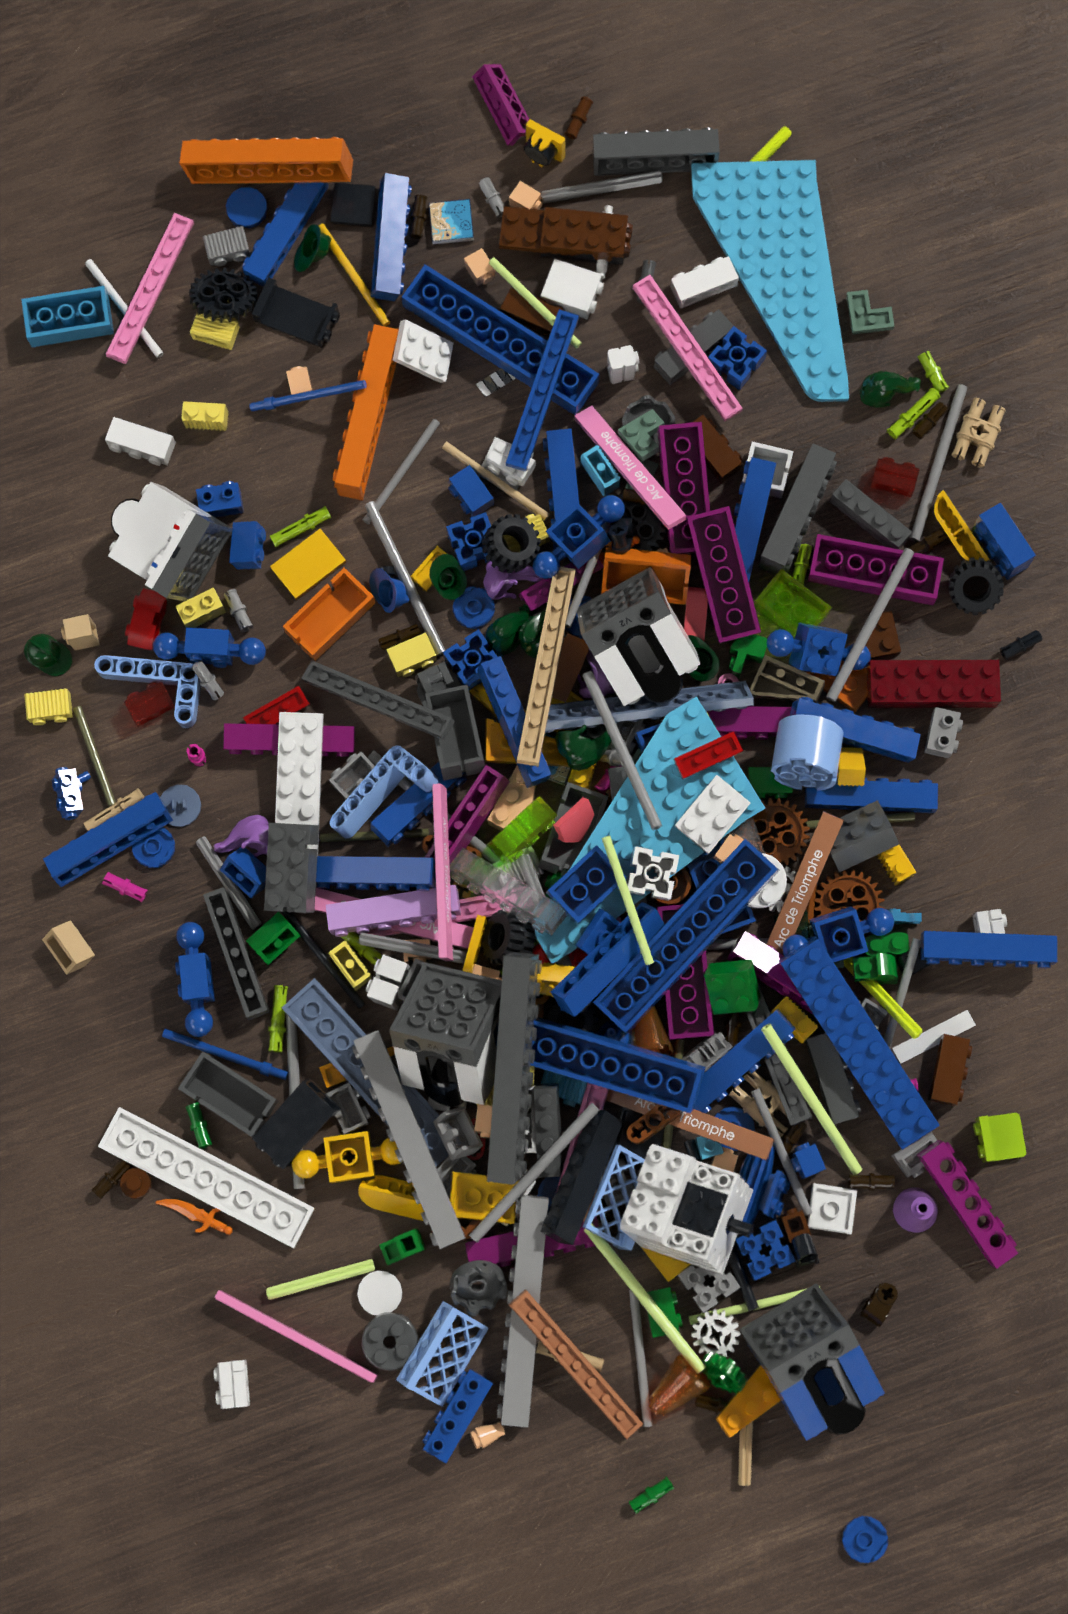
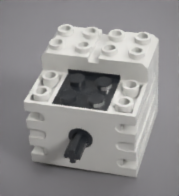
M652 1144L649 1147L638 1176L636 1189H633L622 1218L620 1229L642 1248L723 1275L737 1234L749 1238L750 1234L752 1235L754 1225L743 1222V1218L754 1190L737 1173L697 1161L692 1156Z

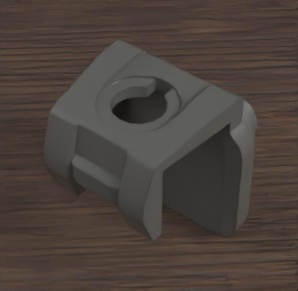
M445 662L426 669L415 676L418 685L417 694L422 705L426 708L428 706L425 693L461 686L456 674L449 670Z

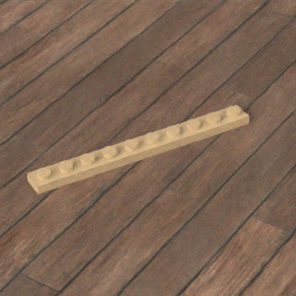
M560 567L559 572L552 577L518 751L517 763L539 767L576 569Z

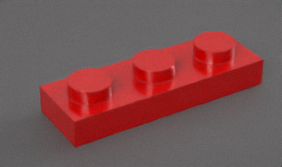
M297 686L246 715L243 719L246 724H277L279 722V712L296 713L310 704L300 686Z
M733 731L673 760L682 779H685L743 752V749Z

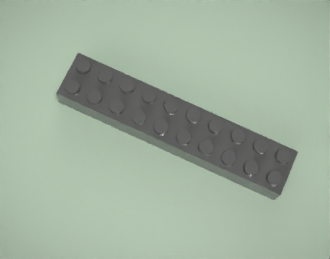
M512 952L505 955L503 960L487 1182L514 1185L522 1178V1175L526 1174L527 1162L523 1160L524 1153H527L528 1139H525V1134L530 1126L527 1108L531 1107L532 1095L529 1094V1086L533 1084V1072H530L531 1063H534L535 1050H532V1041L536 1040L537 1028L534 1027V1019L538 1017V1005H535L536 996H539L540 983H537V975L541 973L542 961L539 960V955Z

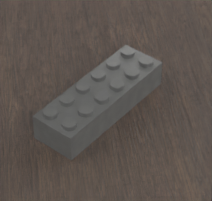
M686 128L680 131L664 129L660 132L643 130L639 133L622 131L618 134L601 132L593 135L594 176L641 174L658 170L661 173L691 172L692 163H717L719 160L718 129L703 128L701 130H692Z
M814 443L812 444L761 555L758 568L782 577L784 572H789L795 557L792 553L797 554L803 539L801 534L805 536L811 519L818 508L819 498L822 499L827 484L835 471L837 461L834 460L835 452Z

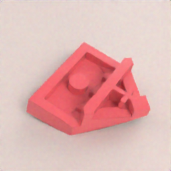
M582 797L553 825L559 840L565 843L582 841L594 817L589 799Z

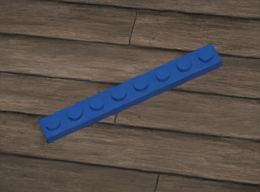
M558 310L506 461V466L524 472L527 471L579 320V315Z

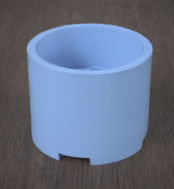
M792 715L783 718L778 724L771 772L775 775L774 779L787 787L802 790V786L816 787L818 791L833 787L837 780L843 741L842 728L831 720L814 715Z

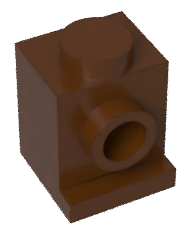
M794 1208L783 1212L784 1217L780 1219L788 1244L792 1243V1239L800 1234L808 1233L811 1235L803 1210L797 1212V1209ZM792 1221H796L798 1223L797 1229H792L790 1227V1223Z

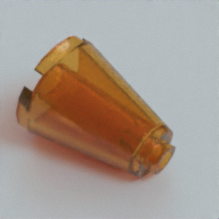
M655 1004L631 1030L630 1045L664 1055L669 1053V1056H672L674 1053L673 1047Z
M679 1354L649 1397L650 1404L648 1406L655 1415L661 1414L664 1416L706 1392L711 1387L710 1382L704 1373L697 1374L683 1355Z

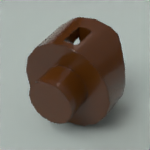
M139 1168L127 1170L120 1180L121 1190L130 1198L141 1199L151 1189V1177L148 1172Z

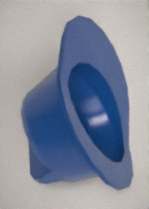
M376 568L372 571L369 579L370 590L386 613H391L395 608L409 602L405 585L401 580L391 578L381 568Z

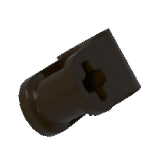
M889 1283L879 1284L862 1308L860 1316L880 1327L897 1300L898 1291L896 1287ZM890 1288L889 1293H891V1297L883 1299L884 1294L881 1293L882 1290Z

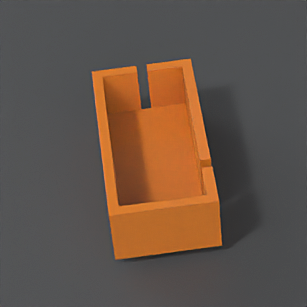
M606 546L601 594L651 566L664 588L668 603L686 605L691 555L630 549L625 553L618 554L612 551V547Z
M345 568L330 580L332 587L335 589L333 592L331 587L326 584L283 625L285 633L298 646L300 645L314 661L320 658L376 604L374 596Z

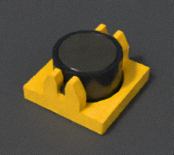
M529 119L526 124V144L523 150L532 162L538 163L540 167L548 166L553 158L562 163L565 158V138Z

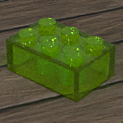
M780 569L754 602L755 609L780 629L791 633L794 639L798 623L820 626L832 609L830 605L782 569Z
M539 796L502 829L487 846L503 864L508 861L513 863L524 853L521 850L522 848L531 847L540 838L537 835L539 832L545 833L556 823L553 819L557 814Z

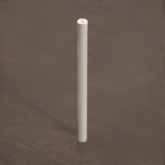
M92 259L85 262L87 268L100 285L105 286L110 298L125 315L128 306ZM143 328L140 337L157 358L162 357L164 353L146 329Z

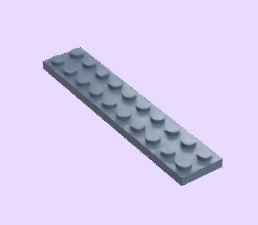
M746 681L644 693L645 695L640 697L637 703L626 706L622 704L618 696L605 698L616 724L621 721L638 722L646 718L660 719L696 696L705 711L714 710L721 712L727 708L744 709L754 705L753 695ZM593 699L551 704L545 733L553 732L556 729L573 730L582 725L595 727L598 724L604 723Z
M314 978L282 1007V1010L379 1115L378 1109L381 1108L378 1099L373 1100L369 1090L372 1084L369 1079L365 1080L361 1071V1067H364L361 1058L356 1059L352 1049L355 1046L354 1040L366 1034ZM395 1067L398 1077L401 1081L399 1070ZM402 1085L437 1167L449 1156L433 1123L440 1115L414 1087ZM457 1136L454 1141L458 1147L461 1143Z

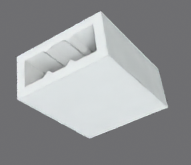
M554 259L541 293V298L552 306H561L566 312L579 315V317L588 320L589 314H593L596 309L597 294L601 295L604 287L602 274Z

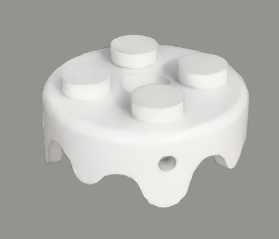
M762 853L780 871L747 905L748 907H770L777 903L785 892L787 885L786 872L782 864L768 854Z

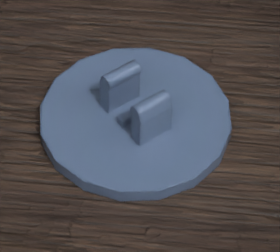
M187 785L171 786L160 797L173 819L168 824L174 827L190 825L200 814V797L194 789Z

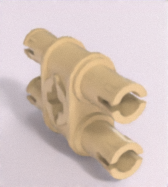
M973 398L969 412L963 416L962 426L956 434L958 440L952 452V457L956 459L959 451H961L958 460H964L969 445H975L977 450L971 463L976 466L980 459L978 467L983 468L989 452L995 447L994 443L997 435L1001 432L1000 423L1006 410L1001 407L997 414L999 406L993 405L988 421L982 420L980 416L986 402L981 399L977 407L980 398ZM977 430L981 431V435H977Z
M755 1071L752 1074L748 1072L744 1079L755 1089H760L764 1100L771 1096L769 1102L771 1107L768 1110L776 1128L785 1133L788 1128L773 1117L774 1114L772 1113L774 1110L779 1109L786 1115L776 1087L772 1084L771 1080L766 1081ZM738 1085L728 1096L743 1107L744 1113L750 1115L759 1123V1126L766 1127L754 1097H750Z

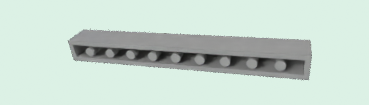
M377 1030L354 1040L353 1052L357 1060L360 1058L364 1067H361V1071L365 1080L369 1079L372 1084L369 1090L373 1100L378 1099L381 1106L378 1109L382 1121L387 1120L389 1129L386 1130L391 1142H396L398 1149L395 1150L399 1162L404 1161L407 1169L403 1171L408 1184L412 1182L416 1190L412 1194L416 1204L421 1203L424 1212L421 1213L425 1225L430 1224L433 1233L429 1235L434 1247L438 1245L442 1249L465 1239L464 1232L380 1032Z
M521 1195V1200H516L515 1214L520 1215L519 1223H514L513 1236H517V1246L512 1245L511 1259L516 1260L515 1268H510L509 1282H513V1291L508 1290L507 1304L511 1303L525 1289L538 1304L540 1302L545 1234L540 1231L548 1213V1197ZM511 1308V1314L506 1313L505 1327H509V1336H504L503 1350H507V1359H502L501 1372L505 1373V1382L500 1381L499 1395H503V1404H498L497 1418H501V1425L528 1427L536 1336Z

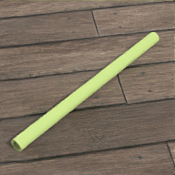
M765 1025L761 1031L852 1174H859L862 1171V1167L772 1025Z
M584 1229V1232L694 1371L698 1374L706 1368L607 1241Z

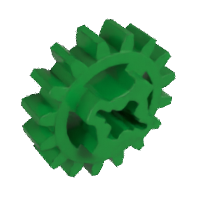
M711 1352L702 1359L703 1364L706 1366L702 1372L708 1376L707 1379L712 1381V1385L716 1388L721 1387L722 1390L725 1389L729 1393L734 1392L737 1394L742 1391L747 1379L744 1378L745 1374L739 1370L740 1368L735 1365L732 1359H726L725 1356L721 1357L718 1353L712 1354Z

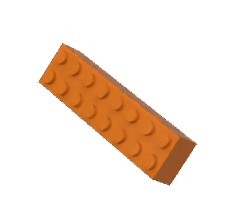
M317 137L310 139L271 138L268 140L257 138L239 140L233 138L230 140L211 139L201 141L191 139L190 141H182L179 163L192 184L351 182L353 158L344 139L338 137H331L330 139H320Z
M374 324L373 331L368 333L367 343L369 347L368 351L364 350L362 357L364 367L363 370H359L357 381L365 380L367 387L355 390L353 393L352 402L355 403L353 410L350 409L347 422L350 423L348 429H345L342 441L345 443L343 449H340L337 461L340 462L339 467L333 473L334 488H337L339 496L362 501L364 499L397 362L393 361V355L399 329Z

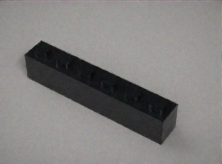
M600 1110L579 1135L566 1171L561 1178L559 1188L544 1219L540 1232L558 1243L574 1244L623 1122L606 1110Z

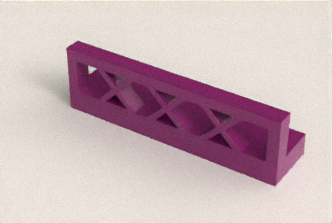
M483 64L472 78L507 145H514L521 136H526V129H523L520 123L526 128L529 117L501 64Z
M599 558L592 575L604 568ZM572 562L564 566L565 568L576 569L573 586L580 582L587 562L579 569ZM552 578L542 579L518 595L521 601L524 600L531 612L548 602Z

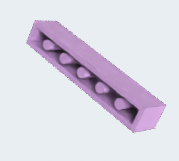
M450 885L452 920L456 919V916L461 915L459 893L456 885ZM431 888L429 891L418 890L326 905L328 930L335 937H344L349 932L357 931L358 934L368 933L370 929L378 928V930H388L394 925L409 927L413 925V922L419 921L423 924L435 922L434 919H437L436 888Z

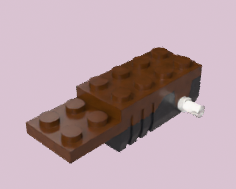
M609 205L604 206L603 213L545 207V210L504 206L499 249L541 253L542 258L551 257L552 259L561 258L562 260L572 259V261L597 263L596 272L602 274V279H604L608 264L623 265L624 259L629 257L633 225L628 223V215L613 214V207Z

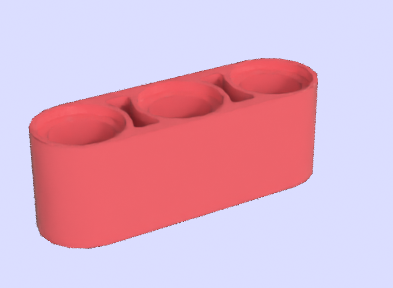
M688 587L684 619L686 634L697 636L703 641L705 640L708 608L705 588Z

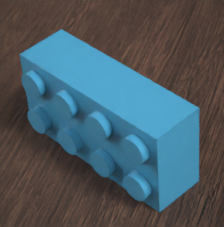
M105 286L21 299L26 337L31 347L114 334L109 295Z

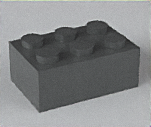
M878 800L841 817L844 821L830 854L839 872L899 845L893 828Z

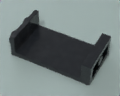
M268 277L254 307L252 316L254 322L323 348L325 342L328 343L331 338V328L333 324H337L340 312L338 305L334 302L332 307L278 287L276 280Z
M310 1078L301 1082L252 1139L256 1142L255 1145L260 1151L266 1152L271 1157L274 1165L285 1169L292 1165V1160L341 1108Z

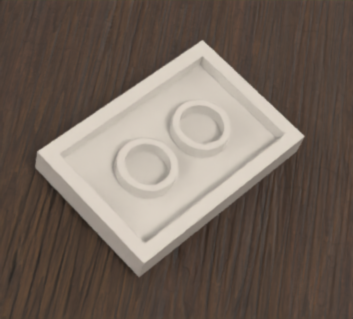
M408 320L400 321L393 361L439 383H443L447 379L454 343Z
M716 775L674 826L709 854L750 805V802Z

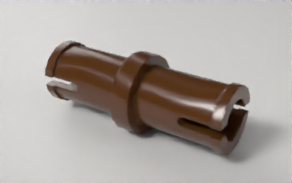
M581 97L576 111L572 112V119L565 131L567 137L574 140L577 139L578 133L582 125L586 123V116L593 105V101L590 98Z

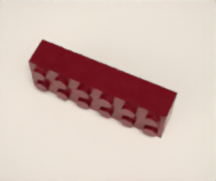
M870 660L866 667L868 708H996L1001 702L999 660Z

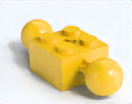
M368 1131L325 1137V1155L317 1156L313 1151L302 1150L292 1160V1169L298 1177L307 1179L316 1175L319 1169L328 1168L330 1183L371 1178L376 1176L374 1160L383 1159L384 1162L390 1165L400 1164L395 1153L398 1147L396 1142H391L389 1138L385 1139L381 1146L372 1147ZM350 1151L353 1155H355V1159H352V1163H349V1161L344 1160V1157L348 1156V1152Z

